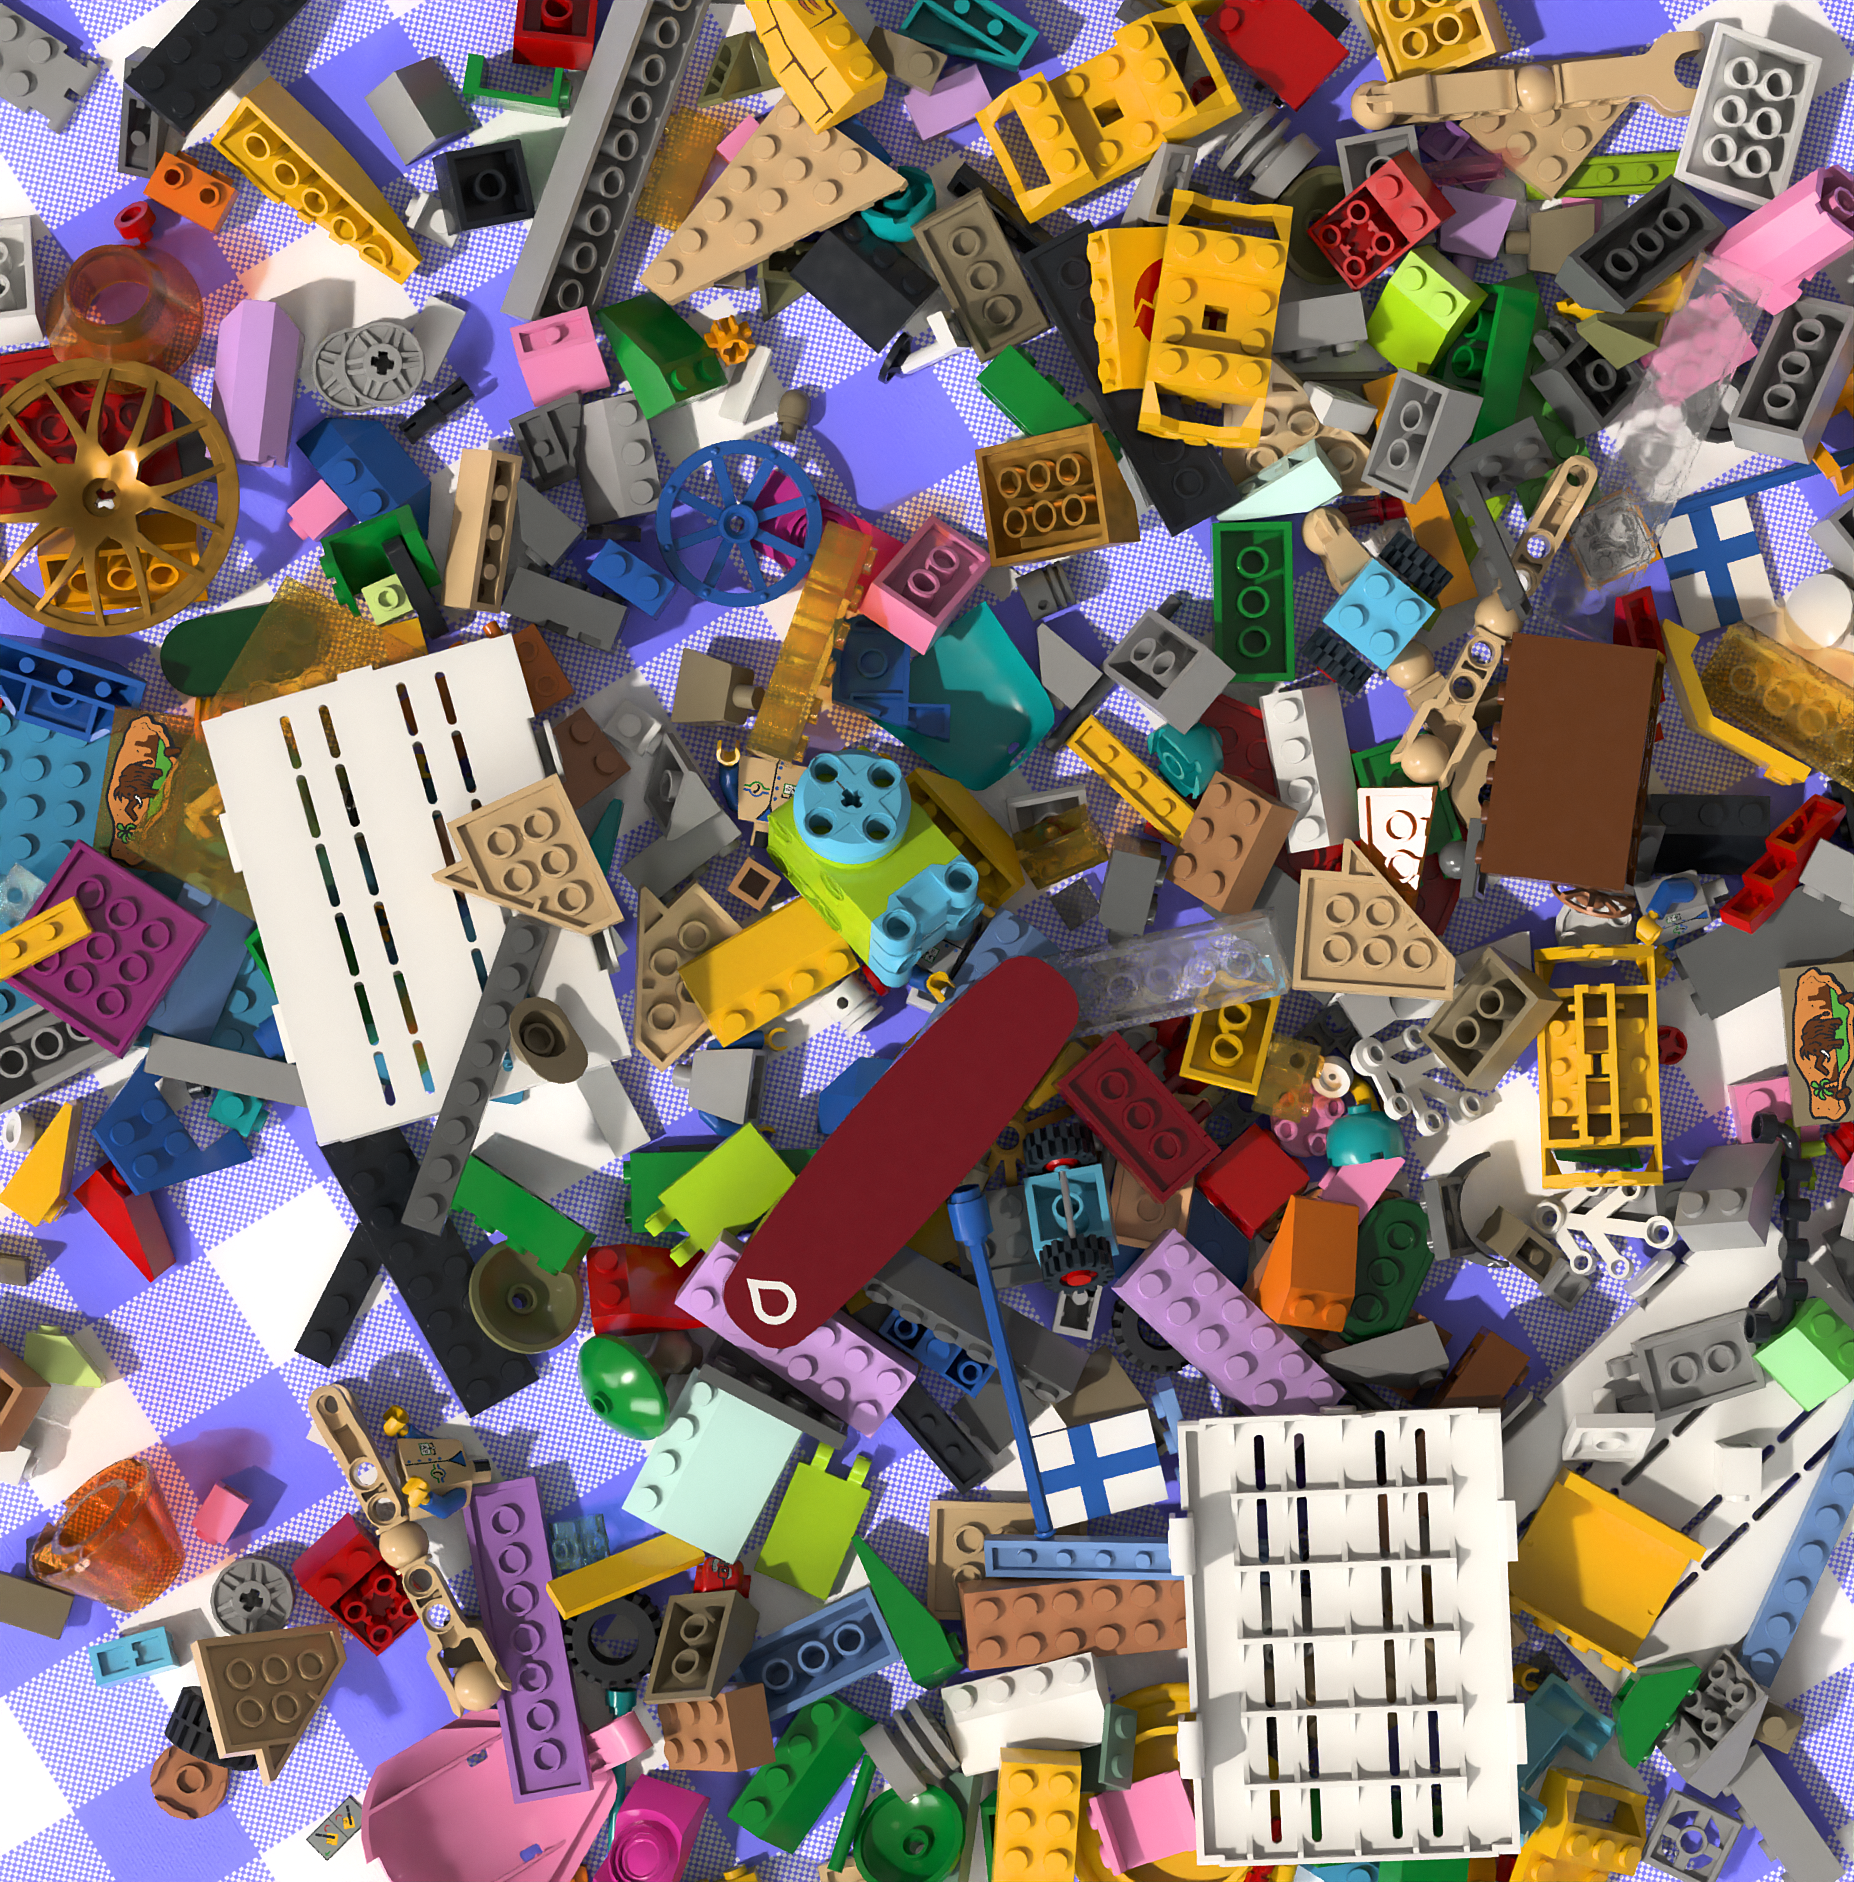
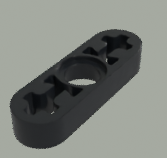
M397 534L381 542L390 564L431 640L433 641L449 633V627L401 536Z

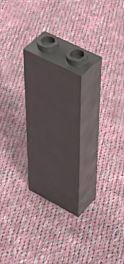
M1802 883L1796 886L1781 906L1753 934L1724 923L1675 948L1678 957L1672 959V962L1681 980L1689 978L1696 992L1691 994L1690 997L1700 1016L1708 1013L1712 1021L1779 987L1778 968L1827 963L1854 949V917L1840 911L1838 908L1841 902L1829 896L1822 902L1804 893L1802 890L1805 884Z

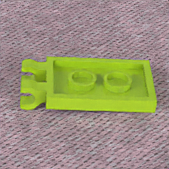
M749 1120L659 1193L658 1198L664 1205L645 1220L644 1226L655 1237L675 1218L690 1235L670 1250L672 1253L669 1256L681 1267L700 1249L706 1253L723 1229L734 1236L740 1233L771 1208L776 1199L788 1189L798 1175L756 1125Z
M820 1441L811 1464L799 1459L753 1570L818 1598L827 1600L852 1541L851 1538L854 1536L872 1493L871 1489L862 1486L872 1460L857 1454L847 1479L826 1471L835 1448Z

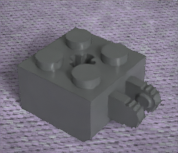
M1554 315L1547 324L1550 333L1548 330L1540 329L1532 339L1536 345L1535 347L1538 348V351L1546 361L1529 378L1575 439H1579L1603 430L1650 382L1634 361L1617 370L1569 324L1566 318L1562 317V315Z
M1115 832L1099 897L1100 910L1098 919L1103 927L1109 928L1107 947L1109 952L1111 951L1117 957V955H1126V952H1129L1134 934L1143 936L1145 925L1153 926L1158 906V894L1153 892L1154 887L1162 888L1167 869V856L1161 855L1160 842Z

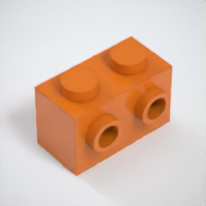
M178 150L176 156L165 151L143 194L158 204L218 235L240 195L235 188L231 187L235 180L213 169L210 175L197 168L199 164L197 159Z

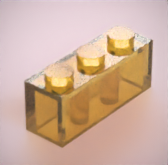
M681 106L678 115L671 112L663 131V135L668 136L663 151L657 149L649 169V172L653 173L647 188L643 186L635 207L637 209L635 216L638 221L674 235L695 206L716 156V147L722 142L727 130L726 124L684 106Z

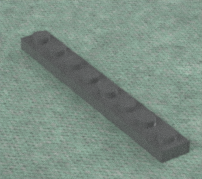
M512 916L509 918L402 1217V1224L440 1237L442 1235L510 1044V1015L514 1007L527 996L549 934V929Z

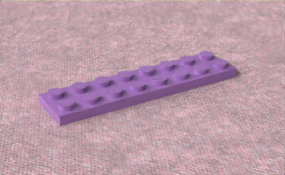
M539 1475L472 1487L470 1504L462 1509L481 1617L484 1620V1629L499 1657V1662L512 1680V1692L502 1689L497 1701V1708L514 1804L594 1790L571 1659L568 1660L566 1653L569 1650V1644L564 1643V1634L566 1633L565 1622L546 1591L547 1582L557 1577Z

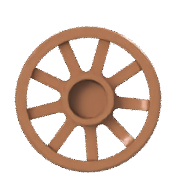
M1550 884L1553 894L1561 902L1576 911L1594 917L1622 918L1632 913L1637 903L1635 896H1611L1597 890L1571 887L1575 889L1561 893L1557 888L1560 885ZM1575 897L1576 900H1577L1579 903H1581L1582 905H1584V906H1586V907H1583V906H1581V905H1578V904L1574 903L1573 901H1571L1570 899H1572V898ZM1612 900L1623 904L1627 909L1621 911ZM1606 906L1610 912L1596 911L1593 908L1598 909Z

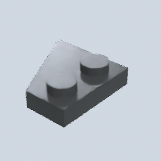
M580 390L508 420L539 493L578 478L582 393Z

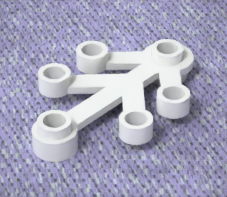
M1412 1025L1403 1030L1398 1037L1384 1043L1373 1037L1359 1040L1351 1052L1352 1066L1359 1074L1372 1076L1384 1101V1110L1391 1119L1398 1120L1408 1115L1412 1109L1417 1119V1129L1422 1135L1432 1136L1441 1131L1444 1126L1443 1118L1438 1111L1429 1110L1422 1093L1446 1105L1449 1118L1459 1126H1465L1480 1117L1483 1104L1477 1094L1469 1091L1457 1093L1423 1075V1073L1437 1067L1441 1069L1447 1068L1433 1051L1406 1064L1390 1058L1403 1050L1414 1052L1423 1047L1425 1043L1418 1036L1423 1030L1421 1027ZM1410 1034L1414 1037L1415 1043L1412 1041ZM1389 1076L1398 1080L1403 1093H1396ZM1395 1102L1400 1106V1110L1397 1109ZM1427 1118L1431 1121L1432 1127L1428 1124Z
M1618 1186V1189L1585 1215L1573 1214L1572 1212L1590 1196H1603L1608 1187H1599L1594 1192L1590 1190V1187L1575 1188L1560 1201L1545 1199L1539 1202L1531 1215L1533 1229L1544 1238H1555L1570 1259L1571 1269L1575 1273L1585 1276L1592 1274L1596 1270V1257L1590 1252L1581 1250L1569 1229L1585 1233L1607 1264L1609 1275L1618 1280L1629 1279L1634 1273V1264L1631 1259L1620 1255L1606 1234L1642 1238L1650 1246L1659 1249H1667L1673 1246L1679 1234L1674 1228V1221L1663 1216H1654L1646 1223L1608 1218L1628 1201L1637 1202L1641 1200L1645 1194V1186H1637V1191L1633 1196L1627 1194L1628 1186ZM1555 1212L1557 1221L1553 1226H1549L1547 1217L1550 1213ZM1666 1226L1669 1230V1235L1665 1240L1661 1241L1658 1233L1662 1227ZM1586 1256L1588 1258V1266L1586 1269L1581 1270L1578 1262L1581 1257ZM1623 1261L1626 1265L1625 1272L1618 1275L1615 1269L1618 1262Z

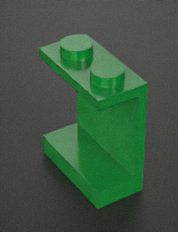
M468 53L462 91L468 104L561 119L563 109L571 108L574 86L571 85V80H568L564 68H555L551 99L487 89L490 66L485 56Z
M409 504L320 539L325 555L319 557V561L327 579L335 578L336 583L332 584V588L340 606L347 604L354 618L361 616L355 595L362 593V588L396 574L384 552L381 542L397 534L404 541L427 588L442 584L435 559Z

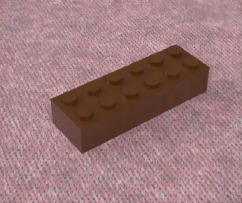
M1482 1325L1426 1408L1500 1407L1502 1413L1508 1403L1504 1396L1512 1385L1518 1387L1528 1375L1531 1367L1526 1364L1530 1357ZM1418 1428L1415 1431L1417 1481L1420 1484H1424L1427 1481L1425 1431L1422 1428ZM1386 1466L1377 1478V1484L1380 1486L1385 1485L1387 1482ZM1427 1492L1418 1493L1419 1520L1421 1517H1424L1426 1520L1429 1518ZM1378 1494L1380 1547L1390 1553L1387 1494Z

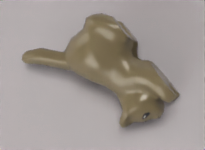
M686 1329L660 1332L656 1335L649 1351L644 1357L652 1365L665 1388L671 1374L687 1375L693 1371L694 1367H700L703 1360V1348L693 1341Z

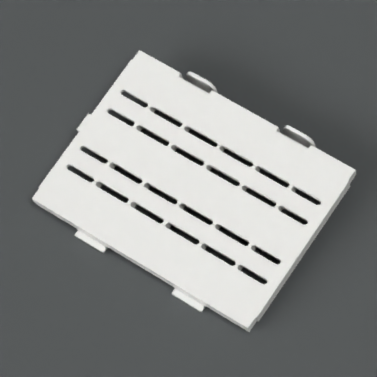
M511 633L492 639L488 637L373 670L372 665L344 672L337 675L338 681L226 712L222 716L201 722L226 813L220 814L219 818L235 873L243 871L279 1004L273 1005L272 1009L288 1064L296 1062L317 1142L320 1147L338 1141L344 1143L440 1114L482 996L472 953L481 951L489 977L506 926L500 906L464 893L477 936L474 942L467 940L453 889L436 883L431 875L447 867L433 816L442 813L455 862L457 863L462 858L446 823L472 812V804L481 802L483 807L557 773L561 783L567 781L556 735L553 734L549 719L543 720L545 730L541 732H534L531 722L537 720ZM437 673L445 675L457 717V722L453 725L449 724L446 718L435 679ZM399 684H404L408 692L418 728V733L415 736L410 735L397 693V686ZM322 706H327L341 752L338 758L331 756L319 709ZM283 717H288L291 723L302 763L299 769H294L280 723ZM458 734L462 735L476 784V791L474 793L467 791L452 736ZM423 745L438 798L435 804L428 802L413 747ZM344 767L360 820V824L356 827L351 826L336 773L337 769ZM305 778L321 831V835L318 838L312 837L297 784L298 780ZM357 837H365L379 887V893L375 896L371 895L355 841ZM322 847L326 848L340 898V904L337 907L331 905L316 849ZM382 904L384 905L399 958L398 963L395 965L389 962L374 909L375 906ZM511 910L513 917L549 929L547 940L532 979L535 997L551 1000L565 1013L572 1027L584 1043L588 1053V1066L585 1072L612 1065L611 1062L631 1057L632 1052L610 979L611 974L621 971L617 957L618 951L611 927L590 937H585ZM345 916L360 970L357 976L351 975L335 920V918ZM403 973L418 1026L416 1034L409 1033L394 975ZM363 984L379 1038V1043L375 1046L370 1044L355 991L356 986ZM421 1042L423 1044L435 1087L433 1094H427L413 1048L414 1044ZM510 1043L508 1049L513 1069L507 1072L502 1064L490 1100L551 1082L539 1077L528 1065L520 1061L514 1054ZM379 1054L384 1056L396 1102L392 1106L386 1102L374 1056Z
M1771 1221L1767 1243L1764 1247L1696 1252L1690 1250L1681 1258L1684 1264L1675 1262L1676 1256L1671 1251L1660 1250L1623 1286L1624 1290L1638 1304L1635 1303L1538 1396L1542 1400L1541 1402L1533 1399L1531 1391L1522 1386L1518 1387L1506 1399L1508 1403L1501 1413L1505 1500H1515L1517 1525L1533 1510H1538L1563 1465L1574 1471L1583 1463L1562 1462L1561 1446L1574 1414L1593 1413L1592 1393L1598 1389H1612L1615 1391L1616 1399L1627 1395L1643 1393L1638 1373L1615 1380L1614 1376L1609 1377L1605 1361L1633 1355L1630 1343L1741 1309L1747 1311V1313L1749 1311L1768 1312L1771 1319L1778 1316L1780 1300L1777 1296V1286L1754 1308L1749 1307V1302L1781 1272L1782 1260H1780L1778 1255V1245L1783 1234ZM1808 1260L1806 1262H1798L1797 1278H1806L1808 1282L1807 1298L1811 1296L1822 1298L1854 1331V1309ZM1755 1343L1756 1349H1757L1762 1343ZM1762 1368L1766 1388L1710 1404L1679 1435H1673L1672 1431L1691 1411L1655 1421L1656 1429L1643 1458L1662 1439L1667 1438L1669 1444L1627 1485H1622L1621 1479L1639 1462H1591L1590 1467L1581 1474V1476L1608 1491L1616 1488L1618 1490L1616 1494L1618 1497L1680 1531L1719 1494L1713 1489L1714 1442L1753 1441L1762 1447V1451L1768 1445L1774 1447L1773 1451L1762 1461V1495H1750V1500L1747 1502H1730L1725 1500V1496H1722L1721 1502L1686 1534L1702 1544L1707 1550L1700 1562L1691 1558L1674 1589L1692 1572H1696L1698 1577L1658 1615L1632 1660V1663L1637 1668L1688 1658L1702 1669L1701 1675L1725 1647L1731 1651L1746 1637L1831 1449L1809 1470L1804 1469V1464L1841 1429L1854 1400V1378L1846 1386L1827 1398L1784 1441L1778 1442V1435L1804 1409ZM1798 1473L1800 1475V1479L1760 1518L1753 1519V1513L1793 1474ZM1854 1505L1834 1549L1854 1531ZM1744 1522H1747L1749 1528L1708 1568L1702 1569V1562ZM1527 1527L1517 1536V1544L1522 1538ZM1525 1612L1532 1620H1534L1535 1617L1533 1615ZM1556 1629L1554 1634L1615 1696L1631 1671L1623 1667L1621 1673L1613 1670L1600 1661L1603 1656L1602 1654L1591 1648L1587 1654L1581 1652L1566 1642L1569 1637L1568 1635Z
M1356 1405L1321 1406L1320 1413L1199 1417V1420H1177L1181 1511L1187 1510V1518H1176L1175 1513H1169L1168 1546L1169 1559H1171V1575H1184L1190 1712H1196V1721H1185L1184 1714L1178 1715L1177 1747L1178 1761H1180V1776L1182 1779H1193L1197 1865L1238 1867L1499 1857V1854H1521L1517 1765L1528 1764L1525 1703H1514L1508 1562L1518 1561L1515 1500H1505L1500 1407L1478 1408L1477 1406L1356 1411ZM1418 1428H1422L1425 1431L1427 1481L1424 1484H1420L1417 1481L1415 1431ZM1377 1430H1382L1385 1434L1387 1482L1383 1486L1377 1484L1375 1432ZM1297 1433H1301L1304 1436L1306 1486L1303 1489H1299L1296 1486L1294 1436ZM1256 1435H1261L1264 1438L1266 1487L1264 1490L1256 1488L1254 1437ZM1419 1492H1427L1430 1554L1426 1557L1420 1553ZM1378 1494H1387L1390 1555L1387 1558L1380 1556ZM1298 1497H1306L1309 1537V1559L1307 1561H1302L1299 1558ZM1264 1498L1267 1501L1269 1560L1266 1563H1262L1259 1560L1257 1499ZM1422 1565L1431 1566L1434 1623L1431 1629L1424 1627ZM1388 1566L1391 1568L1393 1628L1389 1631L1383 1627L1381 1567ZM1301 1570L1310 1571L1313 1630L1309 1634L1303 1632ZM1261 1571H1269L1272 1610V1633L1270 1635H1265L1262 1631ZM1425 1638H1434L1437 1699L1433 1702L1427 1699ZM1388 1639L1394 1640L1397 1697L1394 1703H1389L1386 1696L1384 1641ZM1310 1642L1313 1643L1316 1703L1313 1706L1306 1704L1303 1645ZM1264 1644L1273 1645L1276 1704L1272 1708L1266 1706ZM1428 1711L1438 1712L1440 1772L1438 1774H1433L1430 1771ZM1388 1712H1397L1400 1773L1396 1776L1390 1773ZM1308 1715H1316L1319 1776L1316 1779L1309 1776ZM1267 1717H1276L1279 1765V1777L1277 1780L1269 1778ZM1431 1784H1441L1443 1834L1440 1837H1436L1433 1834ZM1391 1785L1401 1786L1403 1835L1400 1838L1393 1836ZM1311 1788L1320 1789L1322 1838L1320 1841H1314L1312 1838ZM1270 1790L1280 1791L1282 1839L1278 1843L1272 1840Z

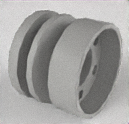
M1273 103L1266 110L1252 116L1227 143L1222 158L1216 165L1224 172L1237 160L1241 166L1231 177L1234 183L1251 173L1255 180L1251 184L1247 195L1258 205L1274 204L1290 182L1300 172L1304 171L1322 151V148L1304 132L1287 142L1283 135L1291 123L1288 117L1273 129L1269 124L1280 111Z
M915 1697L906 1702L909 1711L914 1717L910 1722L898 1708L893 1711V1716L899 1730L893 1733L885 1724L879 1721L859 1736L861 1743L877 1768L905 1804L927 1790V1785L921 1771L928 1768L938 1779L941 1780L945 1777L942 1768L937 1762L938 1759L942 1757L952 1770L961 1765L947 1731L933 1712L922 1706Z

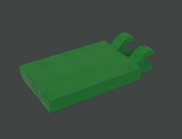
M1428 731L1418 733L1417 735L1428 734ZM1401 739L1351 754L1360 787L1438 785L1425 857L1436 853L1439 862V854L1446 844L1456 840L1463 841L1446 788L1441 791L1438 782L1424 785L1416 783L1406 776L1401 767V762L1390 764V754ZM1441 870L1444 880L1450 879V877L1445 875ZM1421 879L1420 887H1419V888H1422V886H1423L1422 879Z

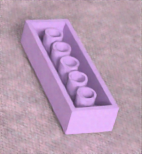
M1175 1228L1163 1230L1111 1288L1246 1416L1320 1413L1321 1406H1335L1346 1393L1328 1373ZM1297 1433L1294 1436L1295 1450L1304 1441V1436L1301 1433Z
M723 1229L678 1290L674 1304L871 1439L917 1377L918 1363L840 1309L798 1345L784 1349L769 1348L751 1339L727 1314L722 1300L723 1279L745 1244Z

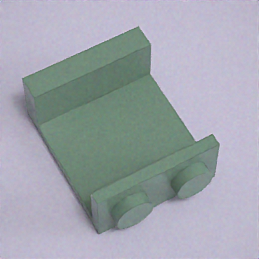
M1105 1703L1102 1744L1074 1750L1080 1751L1082 1764L1080 1794L1131 1790L1138 1711L1113 1703Z

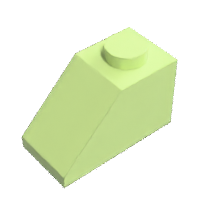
M38 1324L37 1330L32 1329L26 1332L23 1361L48 1383L101 1388L106 1385L107 1377L72 1333L61 1332L62 1326Z

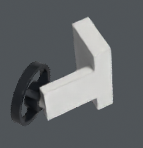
M939 311L928 316L927 319L937 342L913 353L911 352L913 336L903 332L885 358L878 375V381L888 384L896 373L912 374L953 354H959L970 349L971 346L954 312Z

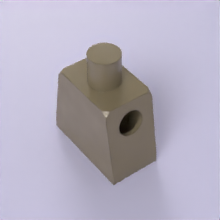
M1584 204L1527 215V230H1506L1504 235V254H1526V269L1528 272L1533 271V273L1557 276L1567 256L1594 235L1595 204Z
M683 648L670 722L693 727L744 725L747 721L749 709L760 710L763 707L766 698L765 690L761 686L753 685L755 676L753 669L711 653Z
M1768 1698L1753 1738L1788 1755L1805 1720V1715L1776 1700Z

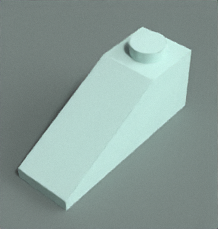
M1315 438L1236 485L1242 500L1217 513L1216 517L1220 523L1309 512L1317 506H1326L1333 502L1338 494L1343 491L1340 473Z

